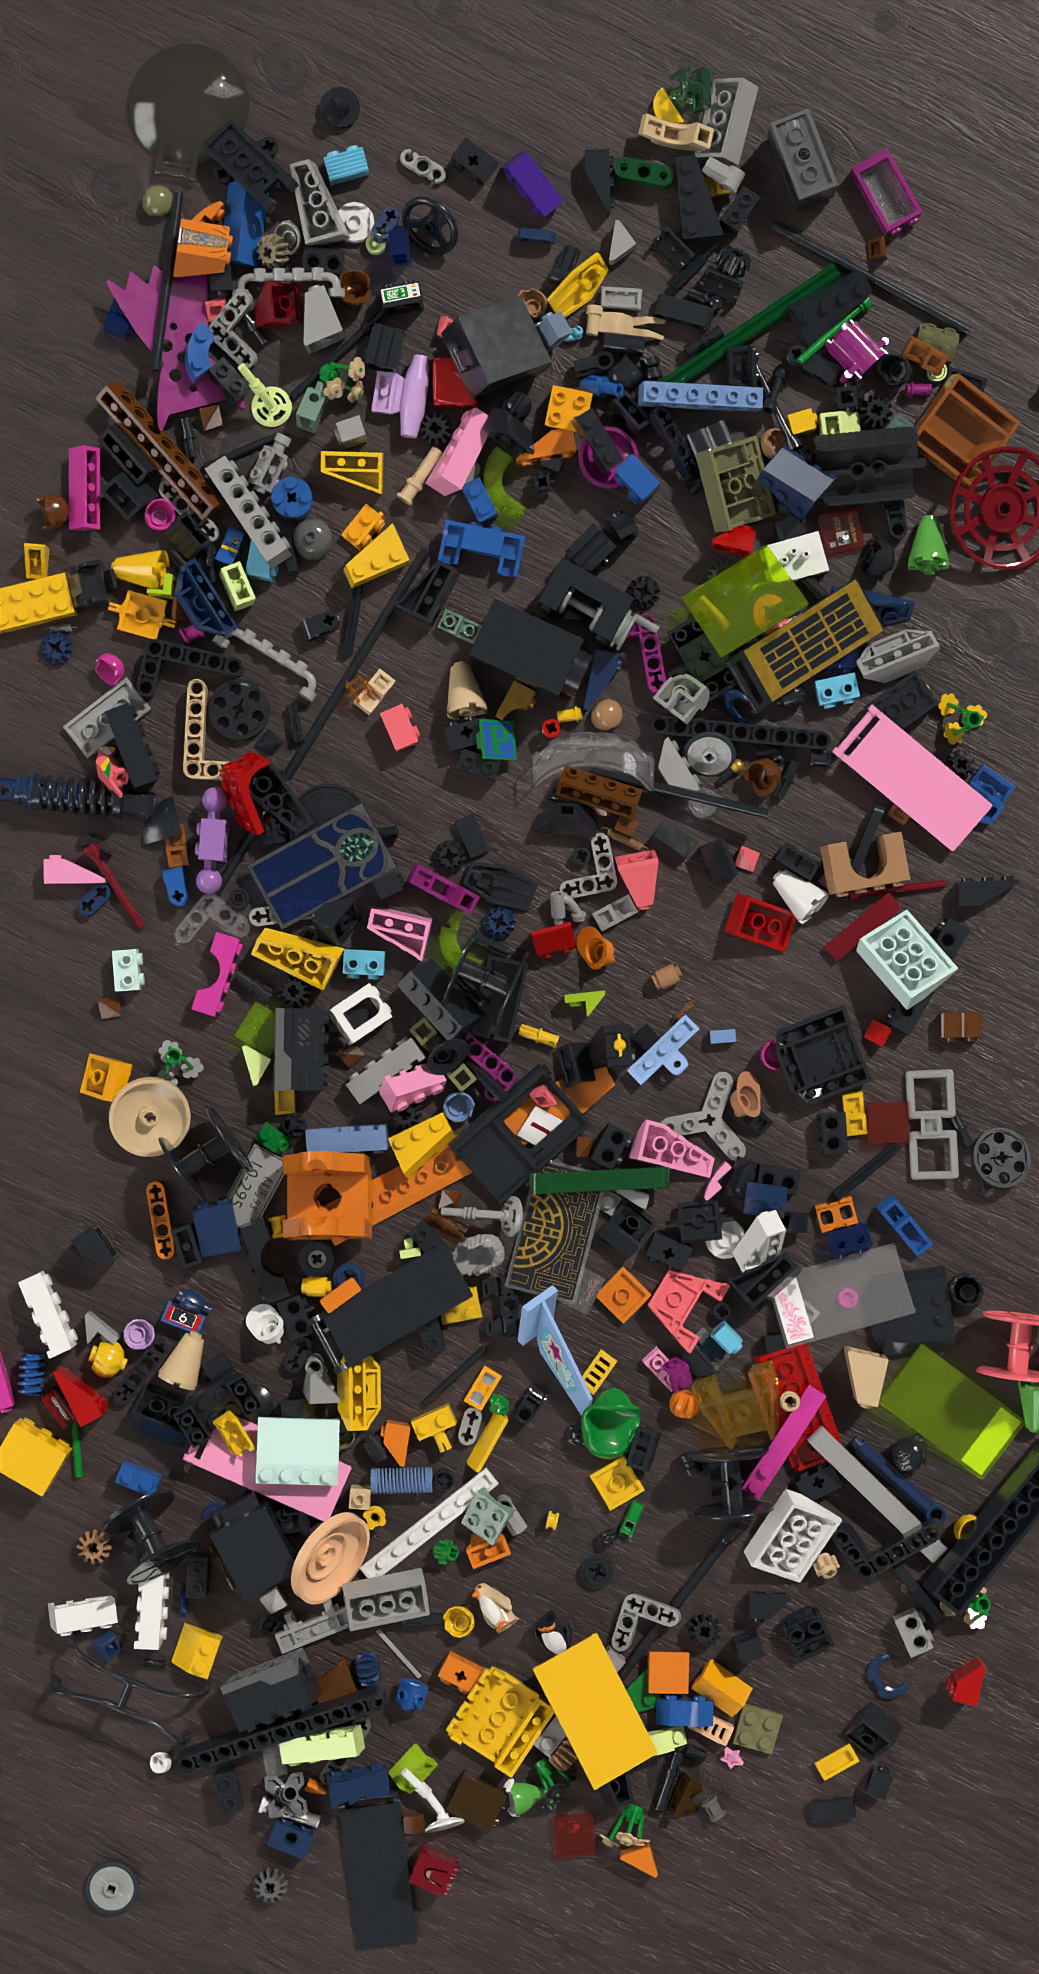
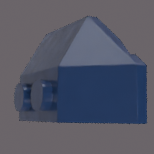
M193 558L182 565L174 595L195 629L220 636H226L237 629V624L196 559Z

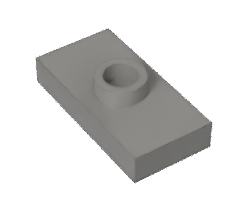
M602 286L600 306L603 308L641 311L642 289Z

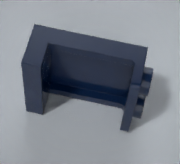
M222 1197L216 1199V1202L208 1203L206 1201L205 1205L198 1202L196 1206H193L192 1214L202 1257L242 1250L243 1243L238 1233L233 1199Z

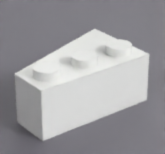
M776 1210L766 1211L757 1216L733 1251V1255L742 1273L781 1254L786 1229Z
M112 1596L87 1598L85 1601L74 1603L71 1600L66 1601V1604L54 1606V1603H48L50 1626L57 1634L60 1633V1636L71 1635L72 1631L80 1630V1632L92 1631V1627L97 1626L109 1628L112 1627L113 1623H118L115 1598Z

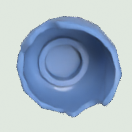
M453 1092L446 1097L443 1104V1112L449 1120L463 1122L472 1116L475 1104L471 1096L466 1093Z

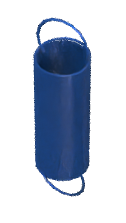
M180 1591L179 1612L187 1614L188 1598H186V1591Z

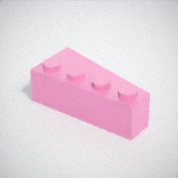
M478 408L466 411L463 414L461 424L453 433L452 439L425 482L427 485L444 496L462 489L488 437V433L482 429L488 418L487 414Z

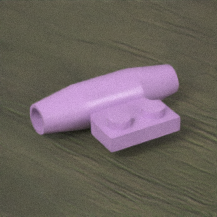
M412 355L405 378L397 373L377 371L372 412L388 415L400 412L402 437L417 438L425 413L429 386V358L424 355Z

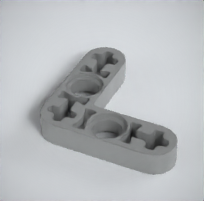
M239 291L233 295L208 328L216 338L214 342L239 365L245 364L247 368H251L257 363V354L232 331L253 304V298L249 292ZM239 297H246V304H241L238 308L234 307L241 302ZM228 310H232L235 313V319L232 322L226 319V312ZM221 327L220 333L224 336L229 334V336L224 339L221 335H215L216 330L214 328ZM231 339L237 342L235 351L228 348V342ZM240 351L244 355L250 354L249 360L251 361V363H245V357L242 354H239L238 356L236 354Z
M597 833L596 837H592L591 840L597 875L565 881L561 884L559 891L563 892L566 884H569L570 887H575V882L578 881L580 882L579 888L582 893L577 894V890L571 892V898L607 892L616 887L617 877L610 842L605 834ZM601 836L602 840H606V843L603 844V850L608 849L609 853L596 855V851H600L599 845L594 844V841H597V837ZM602 856H606L610 860V864L606 868H602L598 864V860ZM606 876L614 880L610 888H607V885L604 884L600 885L601 890H597L595 878L599 877V882L604 881ZM586 880H591L594 883V889L590 892L585 891L582 887L583 882Z
M630 1594L623 1602L612 1637V1646L617 1651H625L631 1646L640 1616L672 1627L680 1622L681 1613L678 1609L639 1594ZM635 1598L636 1603L644 1604L643 1609L640 1606H635L634 1608H632V1604L629 1603V1600H633ZM650 1604L657 1607V1614L655 1616H651L647 1611ZM662 1608L665 1609L663 1611V1613L670 1614L671 1612H673V1616L676 1617V1620H672L671 1622H669V1617L667 1616H661V1619H659L660 1615L662 1614ZM624 1617L632 1619L633 1625L631 1628H626L623 1625ZM624 1632H630V1634H625L623 1641L626 1644L620 1647V1642L617 1639L622 1638Z

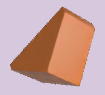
M645 1842V1846L637 1847L636 1845L621 1850V1860L655 1878L657 1877L658 1871L649 1842Z

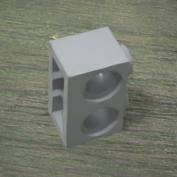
M359 415L336 423L338 429L334 430L339 445L343 444L345 449L368 442Z
M913 1607L892 1616L911 1658L933 1648L931 1642L934 1641L930 1630H925L923 1626L926 1620L921 1611L917 1612L916 1608ZM915 1618L916 1622L913 1626L905 1625L907 1619ZM921 1636L924 1638L922 1644H914L916 1637Z

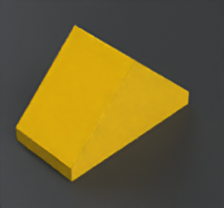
M25 543L26 578L41 579L47 577L49 548L46 545Z

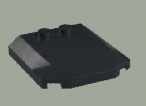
M840 1005L777 1030L776 1058L788 1090L805 1106L872 1081L866 1062L863 1061L853 1034L845 1005Z
M943 1265L873 1275L869 1291L866 1295L872 1338L885 1356L956 1346L947 1276Z

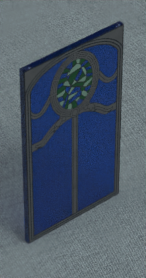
M363 802L247 865V869L251 873L281 930L313 914L322 904L336 901L398 867Z

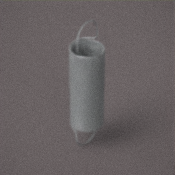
M71 623L50 624L49 628L43 629H49L50 632L72 631V628L77 627H71Z

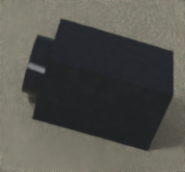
M494 599L469 653V659L479 666L510 680H515L530 689L558 701L562 693L575 698L594 654L582 649L584 644L583 638Z

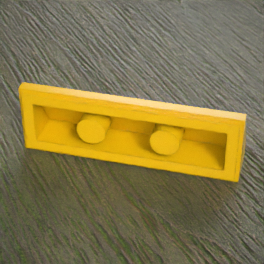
M496 1412L492 1414L466 1463L477 1473L481 1471L508 1422L506 1415H497Z

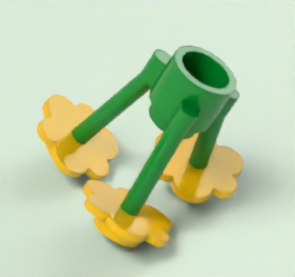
M952 693L941 696L938 708L943 716L949 713L953 714L955 710L963 713L962 722L964 727H959L957 722L945 725L944 737L948 738L949 744L954 745L956 742H962V736H964L965 731H970L971 727L983 725L987 712L982 710L980 705L975 707L969 705L966 709L959 707V702Z

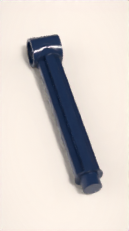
M855 1436L850 1441L849 1446L854 1449L853 1453L857 1454L920 1510L927 1520L931 1518L930 1514L934 1509H939L940 1516L937 1519L942 1523L945 1522L947 1514L942 1505L930 1499L867 1443L866 1439L861 1440L858 1436Z

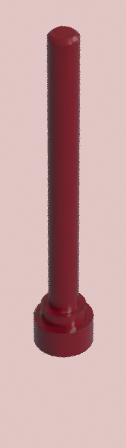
M95 842L85 848L83 852L87 857L89 856L90 859L95 861L138 929L145 927V923L101 857L99 850L101 848L98 843Z
M945 880L909 883L896 887L891 885L885 886V889L875 891L872 887L867 888V892L855 894L853 890L848 891V898L850 902H855L864 896L882 895L888 892L892 894L945 888L946 882Z

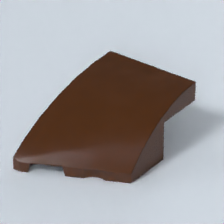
M344 1657L339 1659L338 1665L332 1670H327L324 1676L317 1680L322 1690V1693L317 1697L319 1703L358 1691V1687ZM354 1703L356 1706L361 1705L360 1703ZM340 1709L335 1710L336 1712H342Z

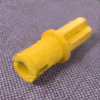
M521 1024L518 1031L519 1036L534 1040L536 1044L540 1042L553 1048L556 1047L559 1035L542 1031V1028L539 1030Z

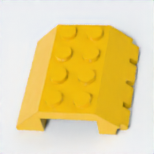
M492 1666L490 1670L487 1668L478 1679L481 1684L474 1685L467 1696L470 1701L463 1702L456 1713L458 1719L453 1717L446 1731L449 1732L448 1735L452 1740L460 1745L463 1742L493 1761L495 1768L512 1778L553 1716L554 1711L550 1703L538 1692L506 1671Z

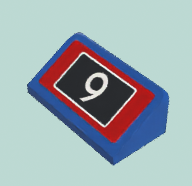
M169 1300L161 1321L188 1332L194 1331L200 1334L207 1315L187 1310L180 1304Z

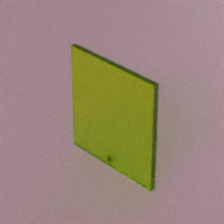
M768 545L681 597L721 658L809 605Z

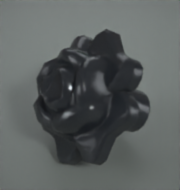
M578 1422L576 1426L571 1425L570 1431L566 1435L570 1438L569 1443L575 1444L577 1447H581L582 1444L585 1445L581 1423Z

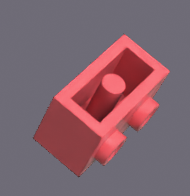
M400 704L380 713L396 752L419 743L417 738L421 736L417 726L412 727L409 719L413 717L408 707L404 708L403 704Z

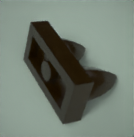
M682 1771L667 1806V1809L679 1818L682 1817V1814H691L698 1811L697 1806L690 1797L703 1791L699 1781L690 1773Z

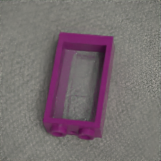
M887 148L851 168L850 175L884 236L889 234L894 236L902 231L901 227L907 224L912 226L920 220L919 217L923 211Z

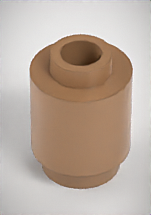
M671 963L655 971V974L651 977L657 989L663 988L664 990L681 982L680 977L683 975L678 965L674 967Z

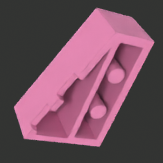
M373 905L367 928L422 961L425 955L432 919Z

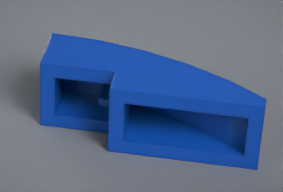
M892 1194L876 1206L878 1211L917 1257L933 1245Z

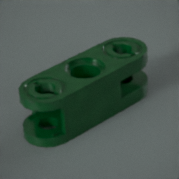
M621 157L614 164L613 174L619 182L656 190H667L672 186L674 173L669 166L628 157ZM646 170L649 175L642 178L638 175V172Z

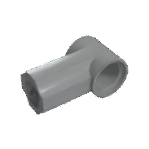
M709 157L702 170V174L720 183L723 189L731 193H736L745 176V173L739 168L727 166L712 157Z
M500 1495L495 1499L499 1503L507 1502L509 1507L516 1510L506 1523V1527L512 1536L518 1535L528 1527L509 1496Z

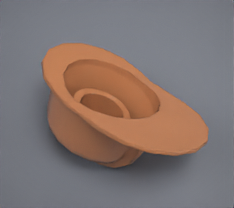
M744 1071L739 1075L737 1089L730 1097V1103L736 1117L748 1115L755 1118L760 1114V1085L758 1079L751 1072Z

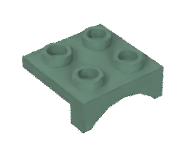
M483 1487L476 1492L461 1523L494 1546L508 1519L514 1515L516 1510L496 1501L487 1489Z

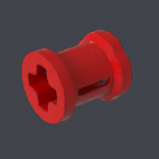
M550 719L543 723L542 733L545 737L552 739L559 735L560 726L558 721ZM554 724L557 731H552L551 734L547 733L548 729L546 726Z

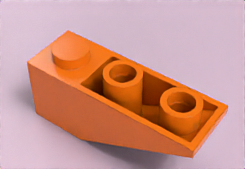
M563 429L551 430L534 444L535 452L533 455L524 453V455L516 458L517 465L521 464L522 467L533 465L534 461H545L555 457L563 459L572 458L573 454L577 453L573 431Z

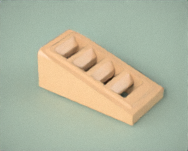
M713 1716V1726H708L707 1730L704 1727L688 1726V1728L726 1746L734 1726ZM715 1723H716V1724L718 1725V1727H717V1729H716V1731H715V1734H714V1733H712V1730H713L714 1725H715ZM722 1728H725L726 1730L723 1734V1737H720L719 1735L721 1733Z

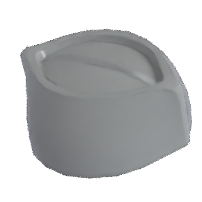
M291 220L281 222L276 227L274 234L284 237V243H289L287 250L290 253L288 255L297 254L302 241L301 232Z

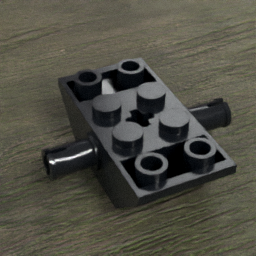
M702 611L667 632L677 655L682 661L680 666L666 673L668 678L677 674L676 676L688 674L708 688L710 692L708 702L720 696L726 690L738 685L729 668H726L723 663L729 658L727 651L741 643L736 639L735 633L721 641L717 638ZM702 653L709 655L708 662L700 660Z

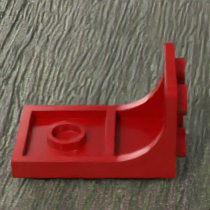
M249 752L242 755V758L237 761L226 763L224 768L219 770L222 778L221 785L229 795L228 803L236 813V823L240 828L242 827L249 832L259 835L265 831L250 796L249 784L252 776L259 769L269 765L270 762L269 759Z

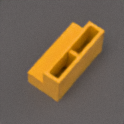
M712 1659L705 1665L702 1673L694 1680L691 1689L701 1696H705V1699L714 1701L715 1706L731 1717L744 1707L753 1689Z

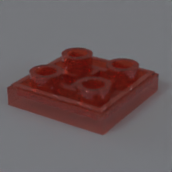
M867 1102V1143H909L908 1102Z

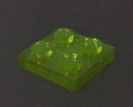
M255 1001L234 1036L269 1057L274 1049V1018H276V1014Z

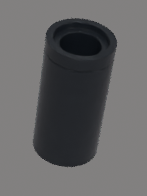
M605 332L603 352L643 357L645 336Z

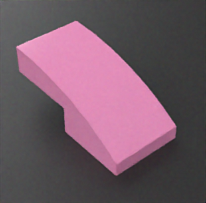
M726 1161L715 1171L706 1187L704 1198L707 1201L722 1188L717 1181L732 1168Z

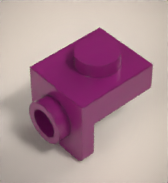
M678 1356L662 1365V1369L669 1375L672 1390L676 1393L693 1384L689 1365Z

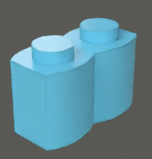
M725 1320L721 1321L710 1333L711 1337L728 1354H736L743 1346L741 1344L743 1341L741 1337Z

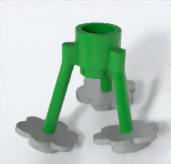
M166 1040L158 1050L162 1054L161 1060L167 1063L165 1064V1071H160L156 1078H161L177 1085V1079L170 1072L171 1067H177L184 1063L181 1066V1070L183 1071V1076L187 1079L191 1077L197 1078L198 1073H201L204 1069L199 1058L193 1059L192 1057L186 1058L182 1056V1050L178 1048L177 1042L171 1043V1041Z

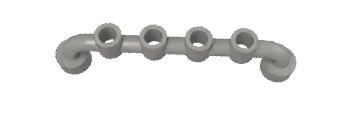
M319 267L312 268V272H304V268H292V273H285L284 268H273V273H266V269L255 268L254 273L243 275L237 282V288L232 290L233 297L239 291L249 292V290L245 289V285L253 281H330L333 288H329V297H345V289L341 288L338 277L333 273L324 272V268Z
M247 628L244 632L235 629L226 636L216 635L212 640L219 647L227 649L230 644L228 638L231 636L238 637L244 643L251 645L262 654L269 656L280 665L305 678L308 681V687L303 686L299 694L310 702H313L317 695L314 693L316 679L313 674L306 670L308 665L300 660L296 663L289 660L291 655L284 650H280L279 653L272 649L274 645L266 639H263L262 642L256 640V634Z

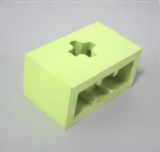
M240 561L221 568L219 576L234 611L253 605L256 598Z

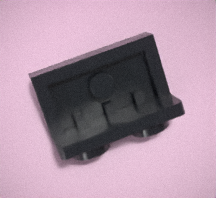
M750 345L726 347L727 386L757 387L759 374L756 371V363L759 360V355L755 347Z

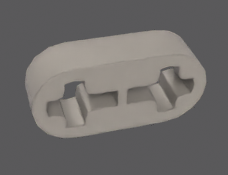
M473 1406L465 1410L458 1434L459 1441L464 1445H471L475 1442L482 1419L481 1411ZM476 1411V1415L479 1416L478 1419L475 1418L473 1424H469L470 1417L467 1414ZM470 1427V1435H472L473 1438H469L468 1441L464 1440V1436L462 1435V1433H466L467 1428Z

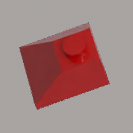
M740 525V527H735L731 531H727L714 538L710 549L749 558L753 550L756 531H753L750 526Z

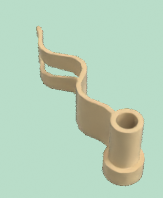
M587 305L586 335L598 336V332H612L645 336L659 340L664 338V336L650 330L633 328V326L643 324H665L666 320L648 316L633 317L619 312H603L602 306Z

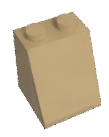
M845 1346L844 1353L854 1399L860 1404V1407L872 1409V1406L878 1407L889 1359L883 1354Z

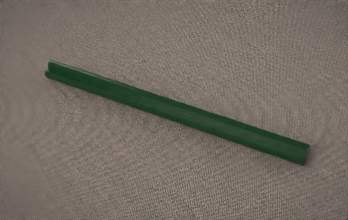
M831 263L658 382L688 383L725 358L726 347L744 345L788 315L786 306L840 279L839 271ZM637 395V396L634 397L633 399L638 403V395ZM640 406L644 411L651 408L650 406Z

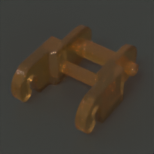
M356 674V678L351 682L345 681V687L350 690L349 695L352 699H356V703L359 704L361 702L355 692L365 688L373 695L374 691L366 680H362V676ZM359 682L360 686L354 689L352 685Z

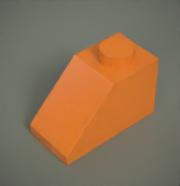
M387 1420L386 1425H382L380 1437H384V1445L398 1464L404 1467L411 1424Z

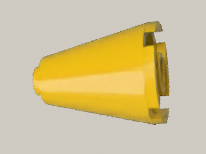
M161 550L119 557L111 564L115 578L150 589L163 590L164 574H170L166 573V567H170L168 554L166 551Z

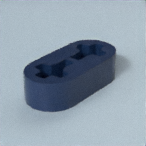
M386 207L373 225L371 237L376 243H385L397 226L400 213L396 208ZM393 215L394 217L387 223V216ZM382 227L385 228L384 234L377 235V232H380Z
M519 228L517 240L527 243L554 245L556 233L548 230Z
M103 883L94 886L78 903L80 913L90 916L97 912L110 899L112 895L110 886ZM99 888L107 889L105 892L106 897L100 896L98 899L95 898L99 894ZM94 900L95 902L91 905L92 910L84 911L85 906L83 903H90Z

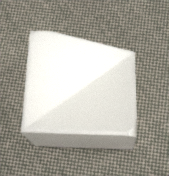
M278 1586L260 1597V1601L271 1614L288 1605V1601Z

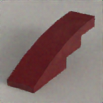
M888 892L826 943L824 947L838 961L858 945L860 938L880 927L898 912L902 906Z

